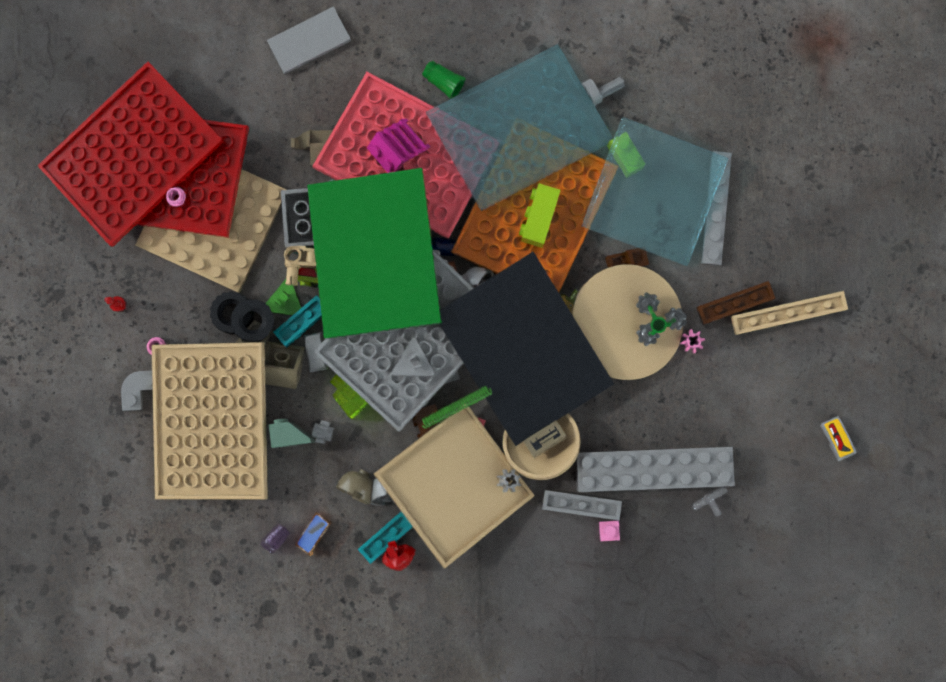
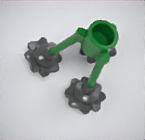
M648 292L644 293V296L640 295L636 304L640 313L651 314L652 316L651 323L640 325V330L636 332L639 337L638 341L640 343L644 342L645 346L656 344V339L660 337L659 333L664 332L666 327H670L671 330L675 328L681 330L682 326L687 324L685 320L687 314L683 313L681 308H671L665 314L667 319H664L662 316H656L655 312L660 301L656 299L657 296L655 294H649Z

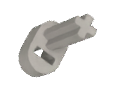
M620 77L597 88L592 79L581 83L583 93L593 107L601 103L603 98L625 87L624 80Z

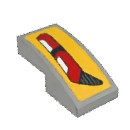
M839 416L821 423L820 427L830 442L829 446L838 462L856 454L853 443Z

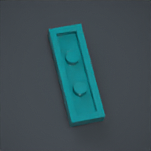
M318 295L273 332L286 348L322 318Z
M400 512L358 550L371 564L389 547L388 542L397 541L413 526L404 514Z

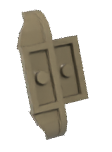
M333 130L306 131L296 138H291V148L310 150V166L312 167Z

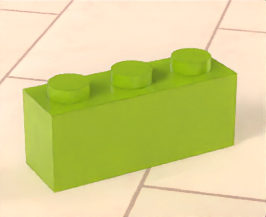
M540 183L537 189L533 188L530 196L533 203L531 207L527 206L524 216L528 219L526 225H521L519 235L522 236L521 242L543 248L561 190Z

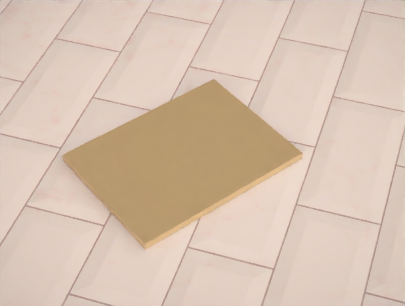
M264 342L152 345L155 499H268Z

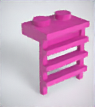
M402 118L398 123H393L390 127L384 128L383 131L377 132L367 147L387 173L399 171L405 162L430 148V145H425L409 127L407 118Z

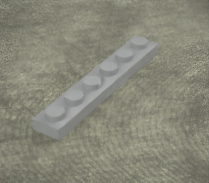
M718 151L711 153L701 264L721 266L732 153Z

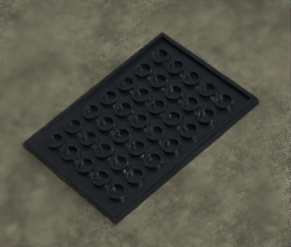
M534 252L529 253L440 309L442 323L439 325L479 389L486 386L490 393L489 388H491L492 395L486 396V400L515 446L614 385Z

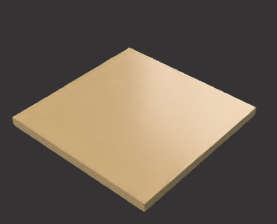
M468 406L441 421L374 473L375 477L443 568L448 567L535 496L521 477L518 479V483L521 486L514 487L515 492H511L510 489L507 492H503V487L497 486L499 483L497 476L503 475L502 470L506 469L509 473L513 467ZM506 478L508 484H511L512 481H510L509 478Z

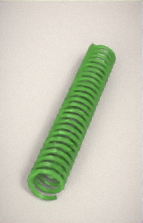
M486 386L484 388L481 387L479 391L476 390V392L473 391L470 395L468 394V397L460 398V401H454L452 405L449 404V406L441 408L438 412H433V415L430 414L425 419L422 418L424 423L422 427L427 429V427L429 428L435 425V423L443 421V419L454 415V413L456 414L459 410L462 411L467 406L470 407V405L481 401V399L483 400L486 396L489 397V395H492L491 388H489V393Z

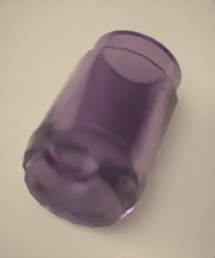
M279 523L261 540V546L265 550L267 549L270 554H273L286 541L290 532Z

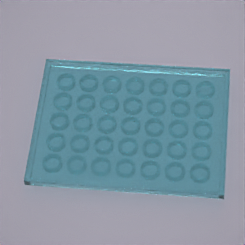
M558 44L426 111L428 119L481 211L608 145L609 141L613 139Z

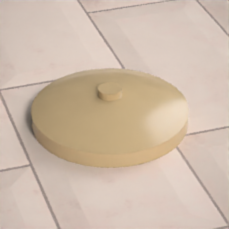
M569 413L557 420L567 438L536 458L532 456L524 441L515 446L505 430L503 450L513 469L522 476L534 480H548L566 472L578 457L581 445L579 429Z

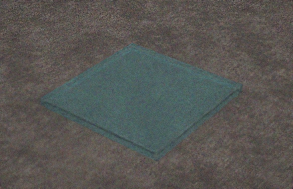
M622 117L581 227L688 266L729 158Z

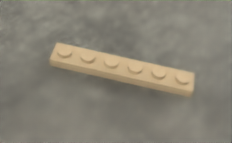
M844 291L734 315L731 316L734 333L738 335L848 310Z

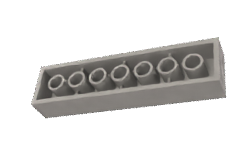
M733 447L581 452L575 460L577 492L735 486Z

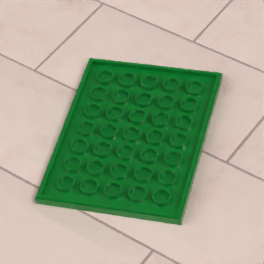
M423 168L307 185L324 339L442 323Z

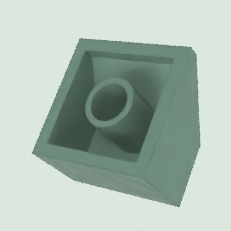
M288 419L274 420V424H269L271 448L316 443L315 438L294 422H288Z

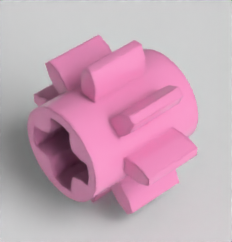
M690 329L689 335L682 334V337L685 339L680 344L685 345V352L692 349L694 354L696 353V348L703 349V346L700 344L705 338H700V331L695 334ZM694 337L696 344L690 345L691 341L689 339Z

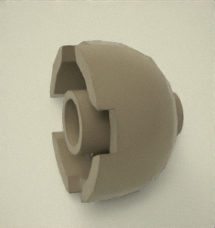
M362 469L359 472L352 470L340 478L336 485L339 491L343 493L346 491L353 499L366 505L371 503L373 481L369 478L371 474Z

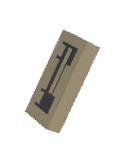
M556 420L524 440V443L532 456L536 458L565 440L567 436Z

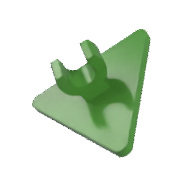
M285 279L265 304L270 307L273 313L293 316L302 307L292 284L291 286L285 285Z

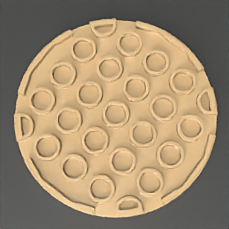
M616 265L593 275L579 290L571 310V314L609 376L614 379H641L659 371L675 354L683 333V326L681 330L676 328L671 330L670 327H666L664 332L659 333L660 337L656 339V344L645 346L644 342L640 343L638 341L639 337L636 332L640 330L639 326L651 323L652 320L651 314L640 313L639 308L636 307L640 295L644 296L646 292L655 294L657 296L656 299L660 301L655 314L656 316H662L664 319H667L665 314L671 308H681L678 297L669 283L654 271L638 265Z

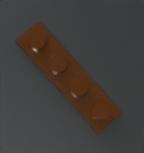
M767 281L700 305L696 309L702 325L776 298L770 282Z

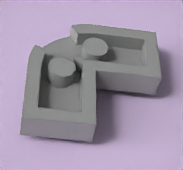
M152 370L137 371L126 377L121 388L122 411L143 410L142 391L153 390Z

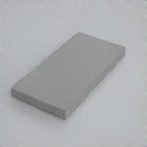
M334 6L267 40L284 75L351 41Z

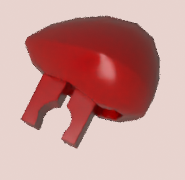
M395 540L388 542L389 547L382 557V562L389 569L402 571L410 565L416 550L407 544L398 546Z

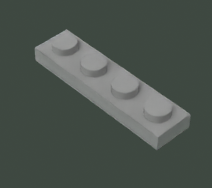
M545 490L542 510L620 520L622 501Z

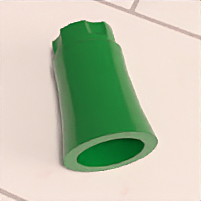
M430 61L422 73V76L428 79V82L441 90L450 100H453L459 94L466 81L465 77L452 72L434 61Z

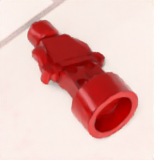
M105 297L104 299L113 311L122 312L126 308V301L122 297Z

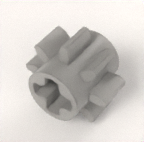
M321 420L320 424L315 423L312 437L316 438L315 442L320 444H326V441L331 442L335 429L330 427L331 422Z
M503 469V475L497 476L499 479L497 486H502L503 492H507L508 489L511 492H515L514 487L521 486L518 483L521 475H515V469H511L509 473L506 469ZM506 478H509V480L512 481V483L508 484Z

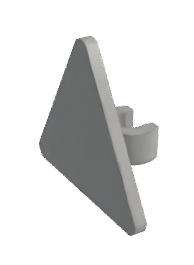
M416 338L410 340L391 372L392 375L434 376L435 374Z

